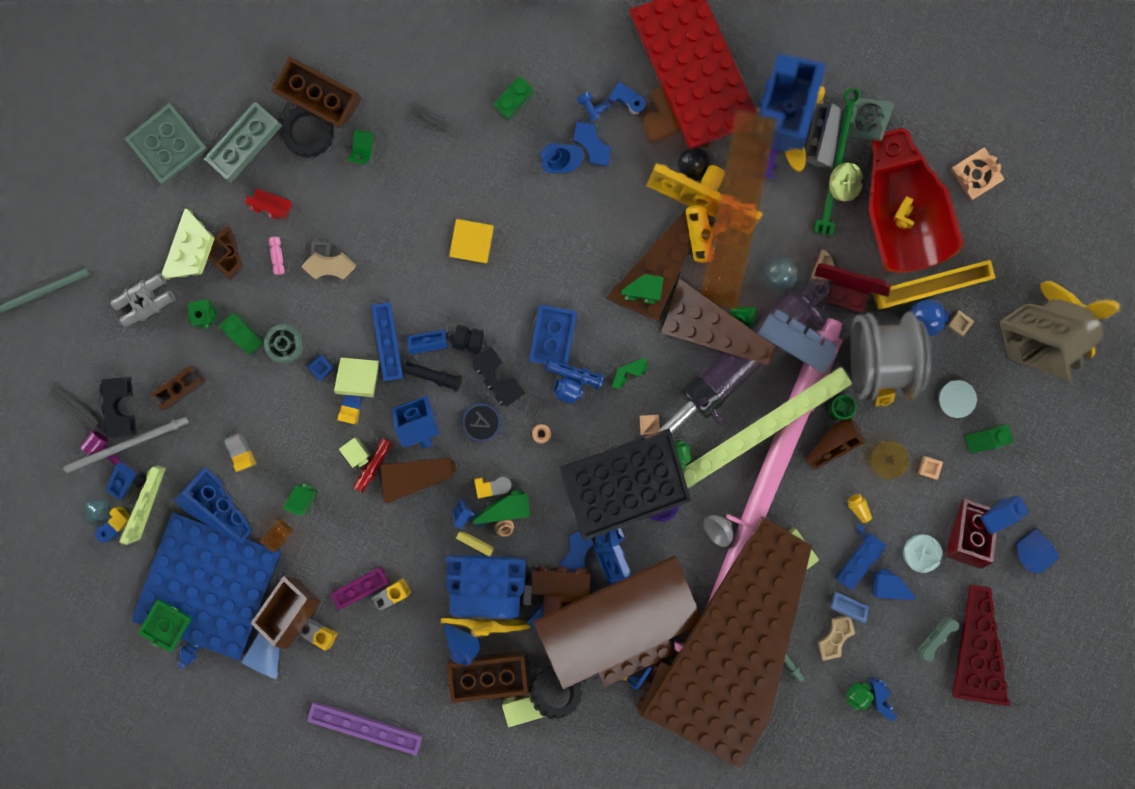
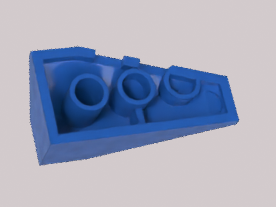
M204 467L173 501L188 514L241 545L251 533L252 528L242 513L233 505V499L222 488L223 484L220 479Z

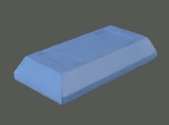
M834 592L831 609L866 624L869 606Z

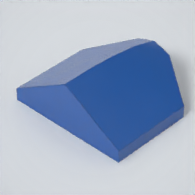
M1036 528L1015 544L1020 563L1026 570L1041 574L1060 558L1053 544Z

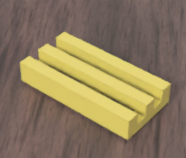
M460 530L456 539L489 557L493 552L494 548L491 545L463 530Z

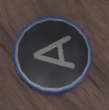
M484 403L475 404L470 407L464 414L462 421L466 434L471 439L480 442L488 441L495 437L501 425L497 410L491 405Z

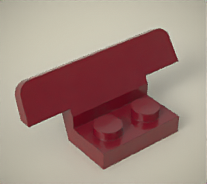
M824 263L817 265L814 276L832 281L826 303L862 314L864 313L870 292L889 297L891 284L886 281Z

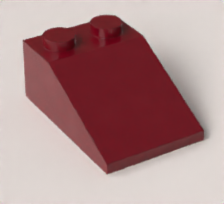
M962 499L949 537L947 558L980 569L993 563L997 532L990 534L981 520V517L991 507Z

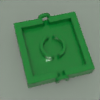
M157 599L137 634L151 641V645L155 647L160 646L172 653L193 617L180 611L179 608H175L174 605Z

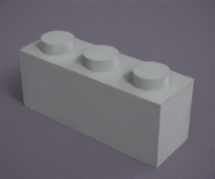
M832 103L817 104L805 148L807 163L815 167H832L845 110Z

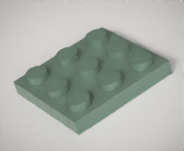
M170 102L125 138L127 143L162 185L166 184L208 150Z

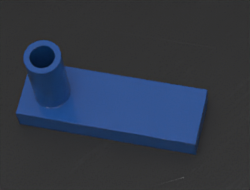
M462 497L451 513L454 525L462 529L465 522H470V518L477 514V512L470 509L468 501ZM484 523L474 524V525H476L477 527L481 528V526H482Z

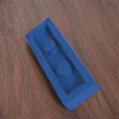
M869 533L835 577L836 580L852 591L887 545Z

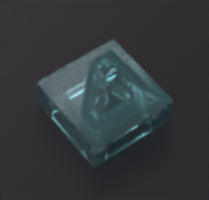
M107 500L85 502L87 521L109 519Z

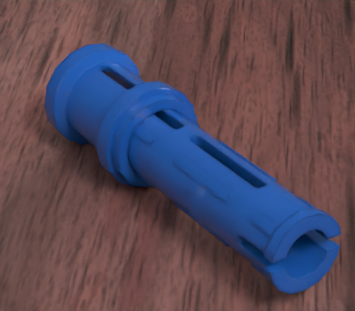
M548 359L546 362L545 371L578 380L581 385L588 384L594 386L597 390L602 386L603 373L590 372L587 368L578 369Z

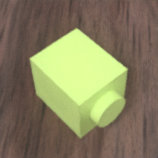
M358 437L353 438L339 449L352 468L357 465L359 468L369 462L367 458L371 456Z

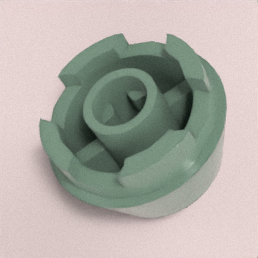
M280 324L268 331L265 336L264 347L271 359L279 363H288L300 355L303 340L296 328L287 324Z

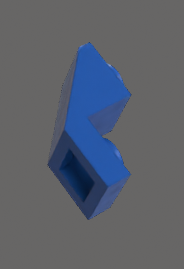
M871 676L869 683L870 687L873 688L871 692L875 697L872 705L877 711L894 722L897 715L893 712L894 708L885 701L891 694V691L886 688L888 684L880 678L876 680Z

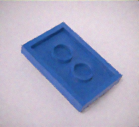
M545 305L539 306L529 361L546 364L547 360L551 359L559 363L568 364L577 311Z

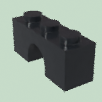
M493 347L488 348L473 359L475 363L472 365L478 375L482 373L486 378L483 382L489 390L494 389L497 394L495 398L501 406L505 405L507 407L526 394L515 378L507 383H501L496 379L495 370L503 361Z
M132 378L101 379L100 392L103 395L102 412L105 414L103 428L107 437L137 434L135 415L126 416L119 410L120 401L125 397L133 396Z

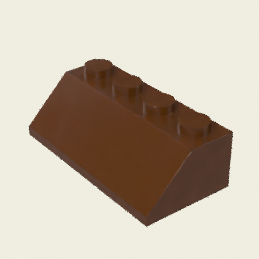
M290 56L271 89V92L339 128L353 116L362 99L357 92Z

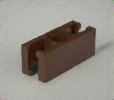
M196 366L187 367L151 393L153 398H159V400L163 398L162 394L167 391L171 395V398L165 403H158L161 410L169 409L206 382L203 376L197 377L196 381L191 384L186 381L190 374L199 371ZM177 383H180L182 386L180 393L175 389Z

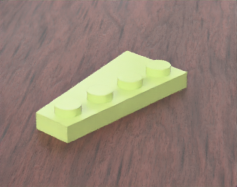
M153 466L147 472V480L140 492L120 543L127 545L141 539L163 478L165 467Z

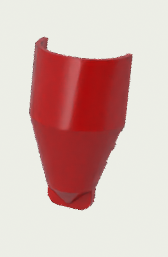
M897 128L886 131L882 141L871 140L874 156L869 216L885 270L893 273L919 271L943 263L958 254L964 245V241L949 191L913 144L909 131L904 128ZM906 196L913 199L911 213L908 217L904 216L914 222L910 229H902L892 220Z

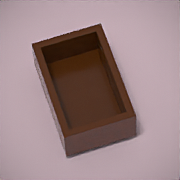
M283 576L250 624L273 647L288 649L321 601L298 579Z

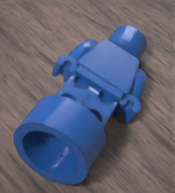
M190 642L186 648L181 647L178 668L184 669L187 664H191L197 659L198 656L195 654L202 647Z

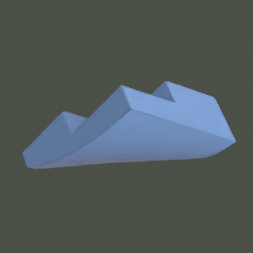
M259 633L241 663L276 679L279 673L277 672L280 659L279 648L273 647Z

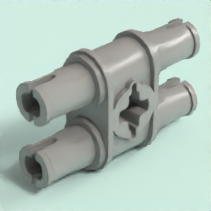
M157 274L147 281H139L137 285L125 289L124 294L110 301L115 310H119L128 304L132 306L133 311L120 317V322L124 327H128L137 321H145L147 317L161 312L162 307L175 301V296L171 291H167L158 297H155L153 290L166 283V279L162 274Z

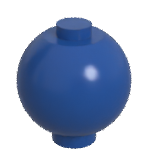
M929 298L916 301L909 311L903 312L904 315L907 312H912L918 321H922L926 327L928 337L940 333L945 327V322L949 321L948 311H944V306L940 302Z

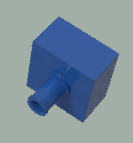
M428 396L391 409L394 429L403 448L418 442L421 448H428L432 445L430 438L440 434L436 413Z

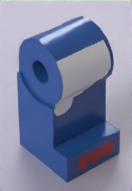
M618 82L608 98L610 104L614 106L617 101L627 107L628 111L633 115L641 114L645 107L644 98Z

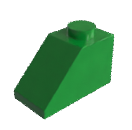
M232 313L219 325L226 335L249 355L264 344V341L240 314Z
M999 423L964 435L969 453L996 449L1014 443L1008 424Z
M307 483L296 485L283 509L299 516L307 514L311 509L317 490H314V486Z

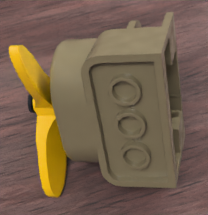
M1044 281L1040 284V289L1049 300L1043 306L1036 304L1022 305L1000 321L1007 356L1012 361L1070 382L1072 380L1070 368L1080 369L1083 366L1084 354L1088 359L1094 357L1095 346L1103 338V329L1099 320L1115 314L1120 309V305L1111 300L1096 301L1085 305L1062 286L1052 281Z

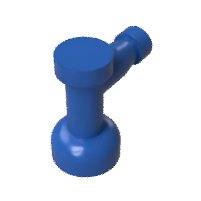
M586 92L579 96L577 101L580 105L585 106L590 116L589 120L593 122L601 117L599 113L611 108V106L606 101L593 107L591 103L592 95L590 92Z

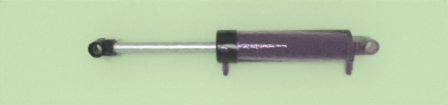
M814 278L809 280L797 293L788 290L749 328L758 334L769 314L773 315L777 309L789 315L787 324L794 318L805 325L814 318L823 327L826 321L815 305L829 292L828 282ZM817 283H820L821 288L816 292L815 286ZM767 340L769 343L776 347L774 352L775 354L780 349V347ZM725 352L721 353L704 371L681 390L688 403L657 432L669 428L671 433H673L695 411L699 412L704 418L711 416L719 425H722L724 420L716 410L763 364Z

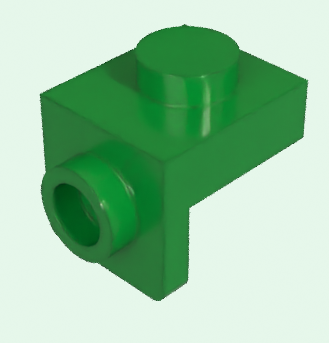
M737 307V309L732 308L730 314L747 327H751L757 315L756 307Z

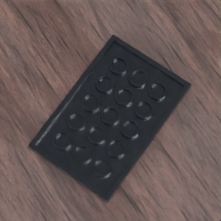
M669 428L559 467L583 541L691 502L673 436Z

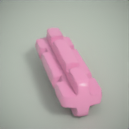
M279 237L269 238L272 264H274L273 273L275 275L285 273L284 266L282 265L283 256L282 249L279 247L281 245Z

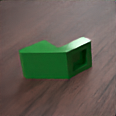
M641 358L617 369L611 387L619 389L620 386L624 387L628 377L625 376V372L638 377L641 374L645 375L649 365L646 363L647 359Z

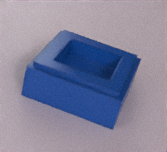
M322 354L307 367L319 381H322L335 369Z

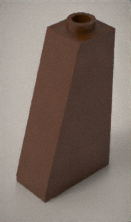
M452 457L382 464L381 475L384 503H390L453 477V473L456 472L455 461H452Z

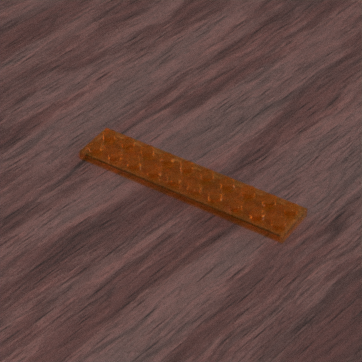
M739 110L736 113L701 291L703 296L716 305L738 308L778 118Z

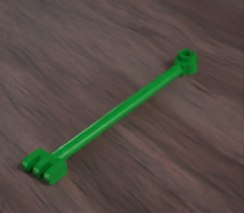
M853 87L849 88L843 94L846 106L832 172L842 163L853 106L860 98V92L857 88H854L853 91ZM850 92L854 95L852 100L848 98V93ZM828 187L822 220L815 219L813 233H818L819 226H822L820 234L825 235L826 229L829 228L828 236H833L835 223L829 222L834 197L830 192V187Z

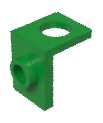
M358 129L354 130L352 153L347 158V161L363 165L369 162L372 157L374 133Z

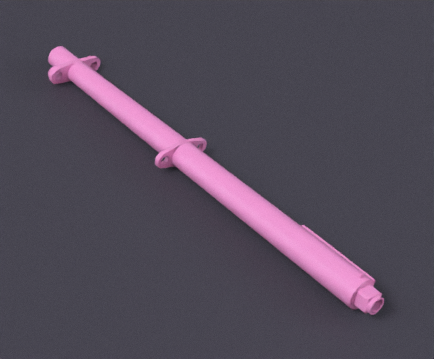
M828 318L822 330H817L816 332L823 336L819 342L820 344L827 338L838 345L834 351L837 354L843 341L838 338L842 330V323ZM835 358L825 374L804 362L789 400L828 376ZM810 411L775 433L741 519L730 514L726 515L727 519L739 523L707 605L761 516L766 517ZM674 641V650L679 652L684 643Z

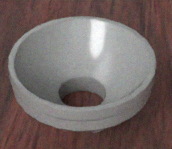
M710 515L704 519V529L716 545L726 548L732 543L734 530L732 523L728 519L718 515Z

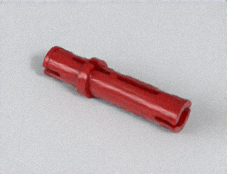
M382 438L368 464L360 471L362 473L354 484V489L364 493L371 479L375 478L376 475L374 474L393 445L392 442Z

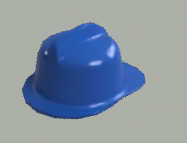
M553 142L540 151L542 168L547 173L572 172L582 164L584 159L582 149L576 145H562Z

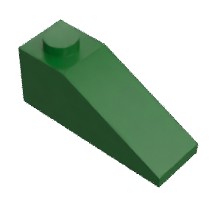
M512 490L510 494L504 495L470 518V523L480 524L530 517L528 494L522 493V490Z

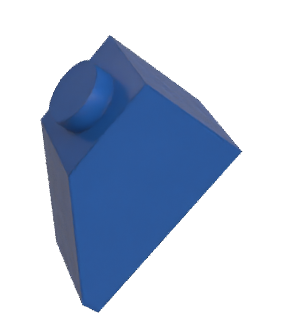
M1020 495L1009 497L998 502L981 517V520L988 532L994 534L1021 520L1029 513V510Z
M880 569V572H874L872 595L877 598L915 600L916 596L897 575L892 573V570Z
M445 624L444 630L452 660L457 664L469 666L480 650L478 637Z

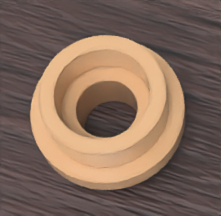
M540 424L534 427L532 437L537 443H546L551 437V431L548 426ZM540 430L545 432L544 437L538 436Z
M502 520L495 524V531L500 536L507 537L512 534L514 524L511 520Z

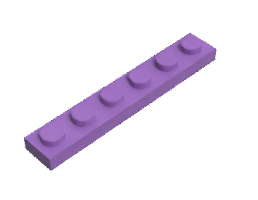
M315 701L312 703L307 722L416 756L423 737L421 734Z

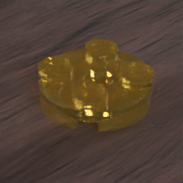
M883 441L877 444L871 451L869 465L873 472L881 478H898L909 467L908 452L900 443ZM892 455L893 464H886V456Z

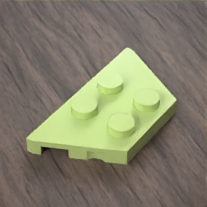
M184 209L162 271V275L166 280L175 277L183 278L189 275H200L203 273L215 237L205 229L201 221L196 219L191 210Z

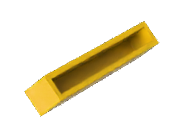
M991 260L891 286L889 297L873 293L877 310L988 281L996 277Z

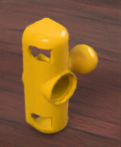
M693 205L686 209L693 257L696 262H710L714 259L712 244L714 233L716 235H723L727 231V225L724 221L717 220L712 226H709L706 207L704 205ZM697 213L698 221H692L690 214ZM704 251L705 258H698L696 252Z

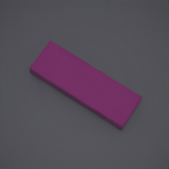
M382 566L331 592L330 595L338 610H341L390 584V581Z

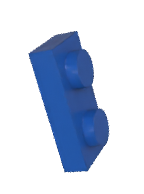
M445 329L407 336L410 355L448 348Z
M120 462L116 465L105 490L119 501L123 500L137 473Z

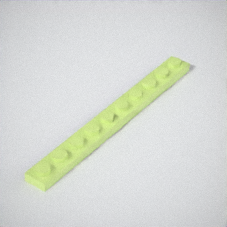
M842 367L683 468L682 471L687 488H690L852 385Z

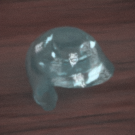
M782 256L770 259L762 271L765 284L780 290L790 288L795 283L798 275L795 264Z

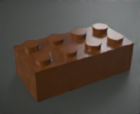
M525 651L475 656L469 666L457 664L452 659L448 660L447 672L451 703L528 695L529 687Z

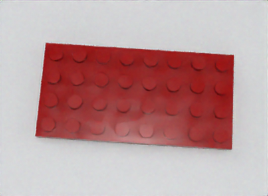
M654 0L629 10L630 17L689 150L758 125L760 120L758 112L707 0Z

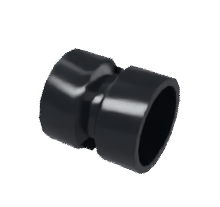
M457 325L452 349L463 351L466 348L468 352L479 355L484 330L473 328L469 331L468 327Z

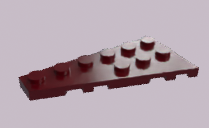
M969 584L952 697L1010 706V700L1007 695V683L1004 677L1001 646L997 635L998 628L994 617L995 610L991 588Z

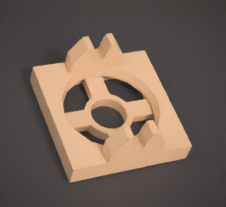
M985 147L950 168L970 201L1005 180L1000 172L1001 164L996 163L997 158L993 155L990 156ZM973 160H982L987 165L982 168L976 167ZM966 165L970 169L968 175L964 174V168ZM974 169L981 171V178L979 180H975L972 177ZM991 169V179L987 184L983 178L985 172ZM971 181L978 182L981 188H973Z

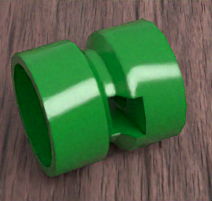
M836 394L826 402V411L833 418L849 419L856 412V402L850 395Z

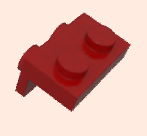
M260 189L255 190L253 198L247 196L245 204L250 206L249 210L259 214L261 211L268 213V217L279 220V218L287 220L292 206L291 201Z

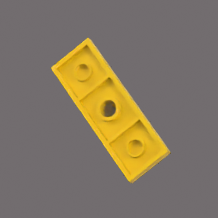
M656 163L646 184V187L689 207L704 205L708 216L722 220L727 225L747 234L752 232L763 214L755 207L747 206L738 199L730 198L718 192L725 172L715 165L707 167L701 183L689 179L685 174L674 172L669 167Z

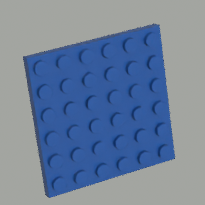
M172 512L131 621L143 625L157 599H161L193 617L181 638L182 640L240 661L253 630V626L250 623L262 606L282 551L247 538L240 545L203 522Z

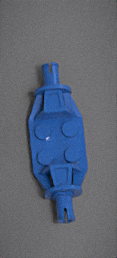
M621 528L607 532V541H605L606 533L596 537L594 550L608 585L621 581L632 574L630 567L625 561L624 551L619 545L625 539Z

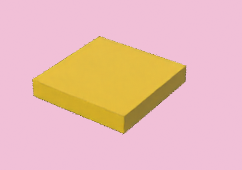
M456 219L449 257L488 264L494 226Z

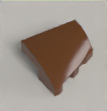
M227 225L215 237L216 240L213 242L208 259L229 280H232L241 270L243 264L231 228Z

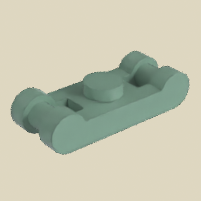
M944 617L918 648V654L926 661H932L935 657L934 652L938 647L945 644L947 636L951 632L959 629V623L951 617Z

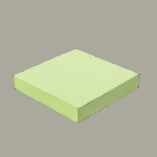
M340 358L334 389L335 394L374 397L379 361Z

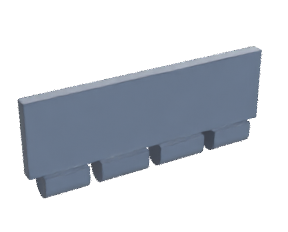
M779 309L773 315L769 314L758 334L825 374L837 355L834 351L838 345L827 338L820 344L819 342L823 336L810 328L803 334L806 326L794 318L787 324L789 315Z

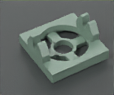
M859 98L853 106L847 136L882 141L894 108L893 102ZM867 106H871L868 113H866L865 115H858V112ZM877 107L881 109L879 111L880 118H877L875 114ZM872 115L875 117L872 124H865V119L868 116ZM855 121L862 122L864 125L862 132L856 128ZM877 124L878 127H876L872 131H869L871 127H874Z

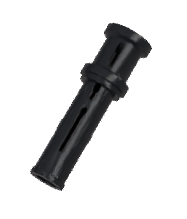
M406 361L403 373L435 382L439 387L445 386L454 389V392H458L462 376L459 375L457 377L447 374V371L439 372Z

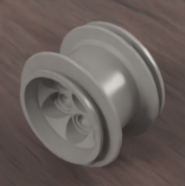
M907 312L903 316L900 325L877 326L876 320L871 313L855 317L850 335L849 361L852 386L857 399L864 400L866 398L871 402L876 398L878 390L881 388H901L908 400H914L919 391L925 389L930 371L929 338L924 323L918 321L912 312Z

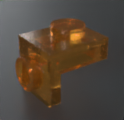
M279 518L260 542L275 553L284 545L294 529Z

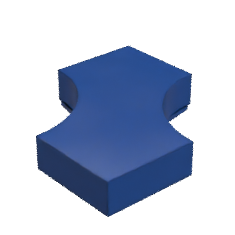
M577 122L573 142L582 145L589 155V164L608 167L611 147L599 140L596 134V125Z
M577 531L568 536L570 550L566 558L560 562L562 566L568 567V570H575L576 567L585 568L584 558L586 552L594 545L591 538L583 541L580 532Z

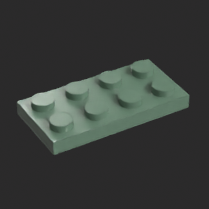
M255 101L204 159L231 183L282 125Z

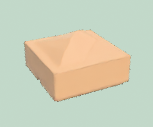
M659 414L639 416L641 435L654 434L660 429Z

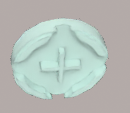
M949 381L938 392V406L949 417H966L976 407V392L965 381Z
M919 534L912 536L903 548L905 563L917 572L927 573L933 571L941 562L943 553L941 545L935 538L929 535Z

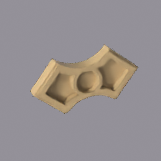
M314 252L301 267L315 280L323 275H334L344 280L357 265L343 252L334 257H325Z
M845 615L831 618L829 633L826 637L817 641L822 661L841 657V648L844 641L855 634L852 618Z

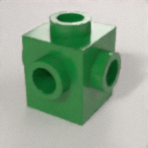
M205 299L187 303L189 310L187 318L192 326L199 327V330L211 328L210 324L216 323L218 314L211 300Z

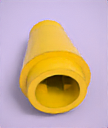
M855 494L847 500L848 507L862 523H867L872 519L864 496Z

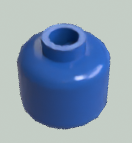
M562 377L556 381L553 393L558 400L573 404L576 400L581 399L583 389H581V383L578 380Z

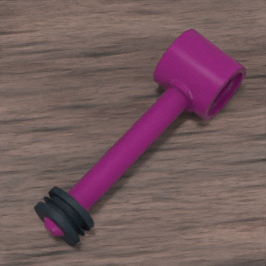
M92 430L82 442L80 448L88 455H93L107 449L105 447L109 441L101 433ZM114 454L106 457L115 466L120 462L124 463ZM143 472L137 473L132 485L136 486L137 489L144 485L147 480Z

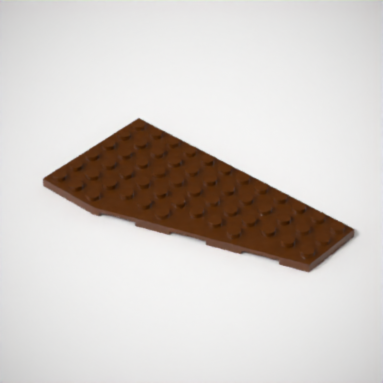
M761 516L642 712L644 717L739 769L742 767L771 718L812 549L811 544Z

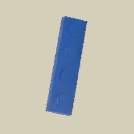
M392 303L371 305L383 380L403 379Z

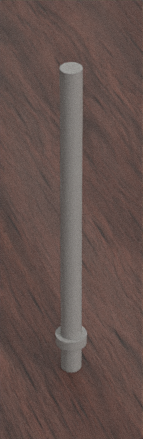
M185 416L178 420L173 419L171 423L64 466V470L66 473L72 472L171 430H179V427L190 423L188 417Z

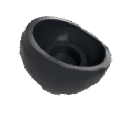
M699 147L691 150L687 148L678 159L679 170L689 178L702 176L709 166L707 152Z

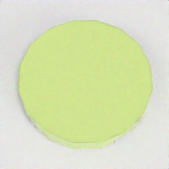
M842 163L833 170L830 176L829 187L835 199L846 202L854 200L859 195L863 185L861 184L863 174L856 164Z

